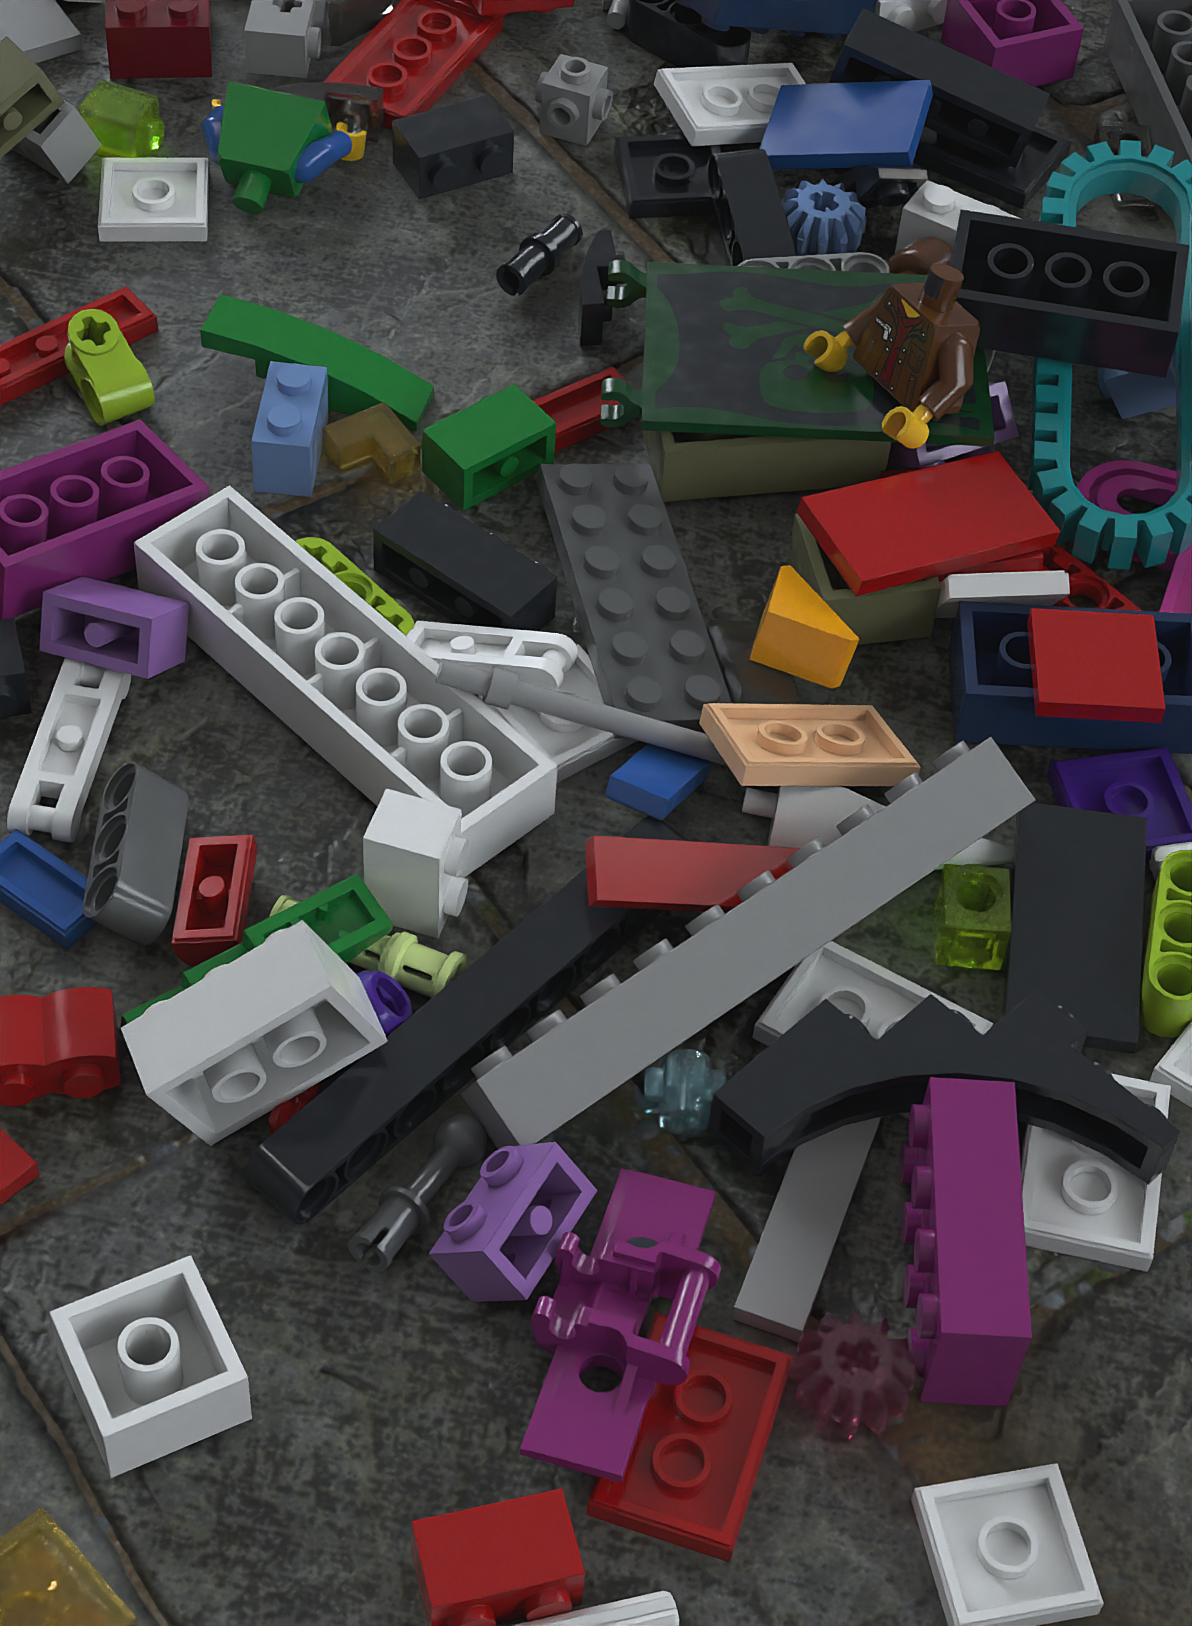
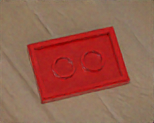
M655 1312L646 1339L660 1342L668 1316ZM696 1325L686 1354L691 1366L685 1382L678 1385L656 1382L653 1396L649 1399L622 1483L597 1476L587 1504L586 1515L731 1562L794 1356Z

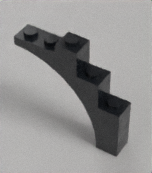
M1036 989L984 1035L974 1028L964 1014L957 1010L949 1009L930 994L876 1040L870 1035L868 1029L859 1019L853 1015L844 1014L825 999L713 1093L707 1131L756 1174H759L797 1146L844 1125L891 1114L910 1113L912 1104H923L930 1077L1015 1082L1018 1122L1054 1131L1102 1153L1148 1185L1166 1169L1181 1132L1169 1123L1166 1116L1159 1109L1142 1102L1114 1080L1112 1074L1104 1066L1090 1061L1082 1055L1081 1050L1088 1030L1078 1023L1077 1019L1068 1009L1054 1004Z

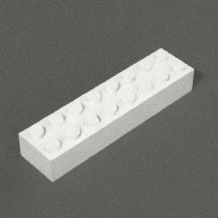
M230 485L134 542L139 590L190 603L187 636L375 805H379L387 788L462 809L461 837L469 839V851L460 877L464 878L554 814L558 766L476 695L436 683L439 664Z

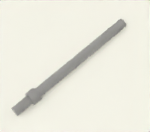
M444 658L440 662L436 683L483 696L482 701L486 704L507 710L511 704L728 766L705 733L518 680V673L492 666L489 672Z

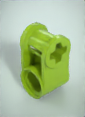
M97 309L82 310L75 314L68 326L67 336L69 343L65 349L64 361L79 387L94 421L98 425L103 426L154 406L155 394L148 373L133 354L114 318L108 313Z

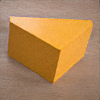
M791 565L781 566L764 609L749 660L828 688H836L841 686L860 639Z

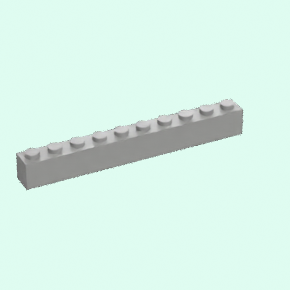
M989 737L971 750L964 740L932 762L938 771L936 774L923 782L916 772L884 794L891 804L874 814L868 804L836 826L842 835L840 838L825 846L821 839L817 837L786 859L793 868L777 880L768 870L742 887L736 893L743 903L726 914L717 904L691 921L685 927L692 937L674 949L669 941L664 939L633 961L639 972L623 983H620L613 973L580 996L587 1007L569 1019H566L560 1009L543 1019L526 1032L533 1042L514 1056H512L506 1046H503L471 1068L478 1080L462 1092L461 1095L476 1118L484 1126L497 1149L504 1146L537 1143L1034 802L1035 798L992 737Z

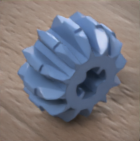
M823 178L816 185L807 181H801L798 189L786 190L785 197L781 202L797 256L856 253L857 247L861 244L862 234L865 233L867 221L865 216L866 208L858 201L857 193L845 192L844 183L835 186L827 185Z

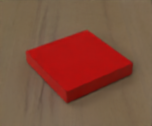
M1030 609L1027 627L1036 716L1150 723L1162 722L1166 707L1154 615Z

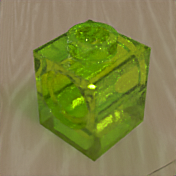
M944 864L935 899V965L1000 970L1011 935L1009 869L990 868L978 864Z

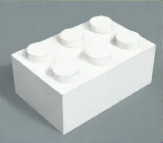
M303 920L290 928L274 932L266 938L263 944L229 964L220 965L212 969L199 982L168 1000L159 1001L151 1005L143 1015L121 1027L146 1095L210 1146L273 1110L280 1103H285L388 1042L360 978Z

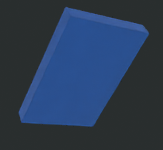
M930 80L781 85L760 149L766 151L772 170L854 168L862 165L912 166L933 97Z

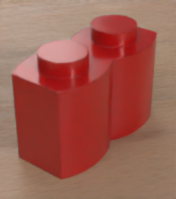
M78 987L53 992L44 997L32 995L0 996L1 1105L21 1106L51 1092L67 1094L75 1098H89L121 1084L117 1015L111 989Z

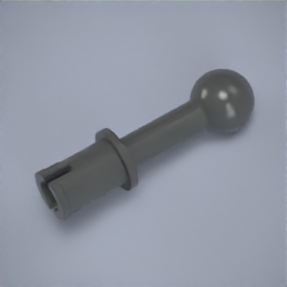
M454 1114L442 1120L434 1132L433 1154L405 1188L389 1186L380 1194L378 1198L379 1208L348 1242L349 1251L358 1262L370 1248H375L376 1252L364 1267L374 1272L385 1271L391 1264L392 1258L409 1237L420 1234L427 1228L430 1223V1214L426 1205L456 1168L474 1166L484 1157L488 1147V1135L478 1119L468 1114Z

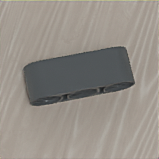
M128 761L118 768L104 790L83 900V913L87 918L130 941L146 946L151 944L161 934L173 908L189 795L185 790L134 761Z

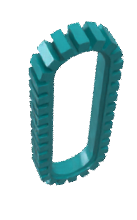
M1128 140L1120 141L1118 155L1112 153L1105 141L1087 146L1085 159L1076 152L1061 162L1059 173L1053 171L1046 185L1039 222L1076 227V213L1088 201L1105 194L1127 193L1145 197L1161 206L1173 221L1176 243L1189 245L1180 331L1176 342V493L1165 505L1148 513L1129 515L1103 510L1085 499L1074 485L1070 470L1072 363L1033 357L1032 362L1033 384L1030 434L1032 435L1029 447V462L1031 463L1028 476V490L1033 491L1035 499L1061 531L1056 541L1058 546L1075 537L1072 551L1074 557L1092 564L1100 549L1107 550V568L1126 570L1130 569L1135 551L1144 567L1148 568L1165 563L1169 549L1179 556L1192 545V164L1186 159L1171 168L1174 156L1173 151L1155 145L1146 158L1141 156V141Z

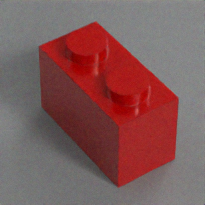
M563 1488L411 1522V1554L428 1626H496V1624L523 1618L532 1621L570 1612L572 1607L582 1605L585 1570Z

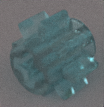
M677 1049L666 1053L661 1057L660 1068L647 1067L645 1069L644 1112L646 1114L659 1113V1125L671 1133L689 1135L706 1130L708 1128L713 1093L726 1083L725 1069L711 1070L712 1062L710 1057L697 1050Z

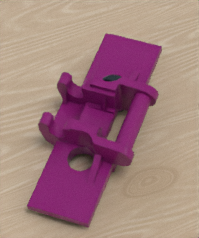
M621 1168L590 1256L580 1251L578 1247L580 1239L576 1234L572 1232L563 1233L555 1254V1263L560 1280L553 1299L548 1296L539 1297L531 1318V1327L537 1345L552 1354L553 1359L521 1444L520 1455L622 1483L649 1399L653 1396L656 1382L669 1385L681 1384L685 1382L690 1370L691 1363L686 1354L707 1290L716 1286L721 1273V1266L715 1258L698 1251L716 1199V1191ZM661 1296L672 1299L673 1302L660 1342L658 1343L639 1336L652 1299ZM606 1367L615 1371L620 1376L621 1383L612 1391L602 1393L588 1389L581 1382L580 1378L583 1373L591 1368Z

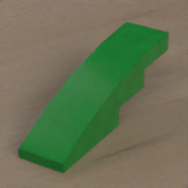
M220 294L200 330L202 347L254 359L256 377L266 379L270 361L327 367L328 410L417 431L434 395L433 385L388 358L331 330L281 311Z
M357 873L245 929L240 944L183 972L180 986L122 1014L120 1028L143 1015L151 1005L172 998L202 980L212 969L231 963L263 944L266 938L274 932L290 928L301 920L346 964L390 933L394 924Z

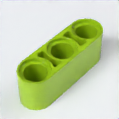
M1192 850L1175 851L1164 859L1148 903L1142 948L1139 1022L1150 1033L1169 1038L1180 1036L1192 1021Z

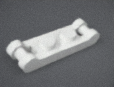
M69 658L64 659L10 803L7 818L8 832L12 833L15 829H18L23 834L30 836L33 830L51 833L53 840L70 843L76 841L80 829L81 814L121 700L126 698L129 691L130 674ZM41 796L59 799L56 808L39 805Z

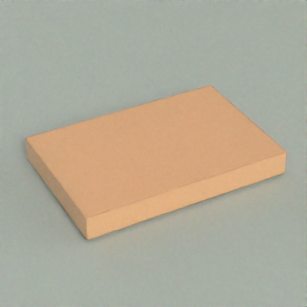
M703 704L699 724L741 786H895L916 772L919 775L920 765L872 705Z

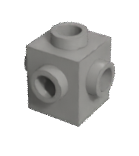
M560 54L550 71H543L536 85L535 101L541 103L539 133L587 147L602 121L607 118L612 105L613 92L607 89L608 67L588 62L581 57Z

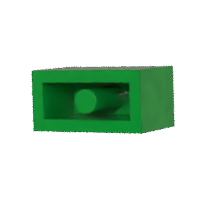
M513 384L493 395L485 396L477 403L447 418L440 419L423 429L422 472L462 511H465L538 473L540 464H554L556 422L520 388Z

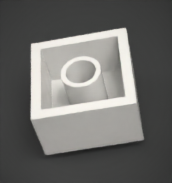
M191 1255L49 1312L58 1355L111 1478L252 1419L248 1376Z

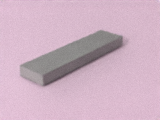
M882 1117L844 1125L795 1148L735 1303L732 1315L733 1320L800 1343Z

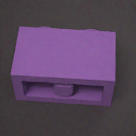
M82 576L43 592L39 651L148 679L185 662L190 603Z

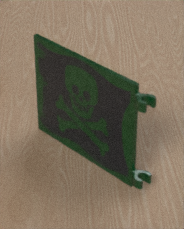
M628 261L609 262L608 280L623 281L627 285L623 287L608 286L607 305L615 308H624L640 298H646L643 390L638 391L619 378L602 380L601 400H615L620 402V404L601 405L600 424L609 428H617L639 417L641 418V430L898 442L882 430V421L890 410L902 405L852 358L856 347L853 345L847 349L848 359L841 370L826 372L814 364L818 357L808 354L803 346L809 335L816 331H826L834 338L844 331L842 327L844 323L869 307L894 283L925 282L927 275L648 262L647 272L644 273ZM977 347L975 349L973 357L974 381L971 388L964 394L959 413L944 414L938 421L930 419L926 423L929 428V435L925 444L993 447L995 437L985 349Z

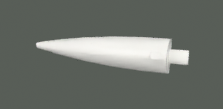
M779 786L777 793L747 788L742 812L772 818L767 846L802 848L817 837L821 839L825 846L840 838L842 835L836 826L868 804L874 814L886 806L841 786ZM980 838L935 870L977 868L1013 863L1014 847Z

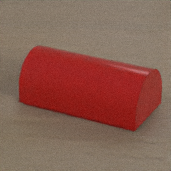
M253 835L189 838L171 944L178 958L191 967H195L223 953L242 941L243 932L246 929L258 850Z

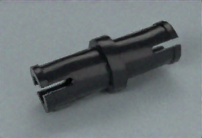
M558 214L540 233L528 235L521 242L519 252L497 269L496 278L499 286L509 295L515 296L518 293L519 296L538 277L551 274L560 265L561 257L571 247L581 241L583 231L579 222L569 214L562 216Z

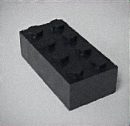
M960 210L950 266L956 268L964 275L956 301L979 322L980 333L976 345L977 348L1166 378L1180 331L1189 245Z

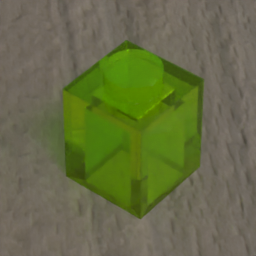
M101 79L77 108L80 115L102 144L94 154L102 158H146L152 150H157L162 142L164 122L160 120L159 102L156 95Z

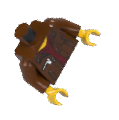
M932 264L925 282L894 283L888 287L885 293L869 307L842 325L844 331L835 338L828 332L820 330L809 335L803 346L808 354L818 357L814 362L816 366L826 372H837L847 362V349L854 345L856 349L852 358L902 405L895 407L886 414L882 421V430L891 438L910 449L920 448L925 444L929 435V428L926 423L930 419L938 421L944 414L959 413L964 394L971 388L974 381L973 357L980 333V326L978 320L956 301L964 275L956 268L945 264Z

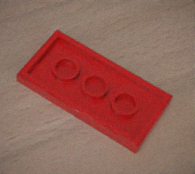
M401 0L318 86V100L325 101L326 105L392 129L393 120L429 111L504 28V17L481 16L472 1Z
M999 451L801 497L797 509L799 517L856 596L1055 545L1061 532Z

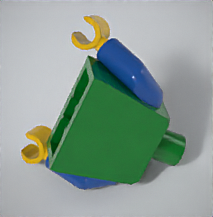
M229 81L225 106H221L219 99H213L212 111L206 116L201 125L210 158L220 165L225 181L230 185L237 186L232 201L234 206L250 214H260L263 212L269 193L293 198L299 195L304 183L313 181L334 162L340 159L357 161L363 158L367 132L363 130L356 134L347 133L348 125L343 122H338L335 132H332L325 101Z

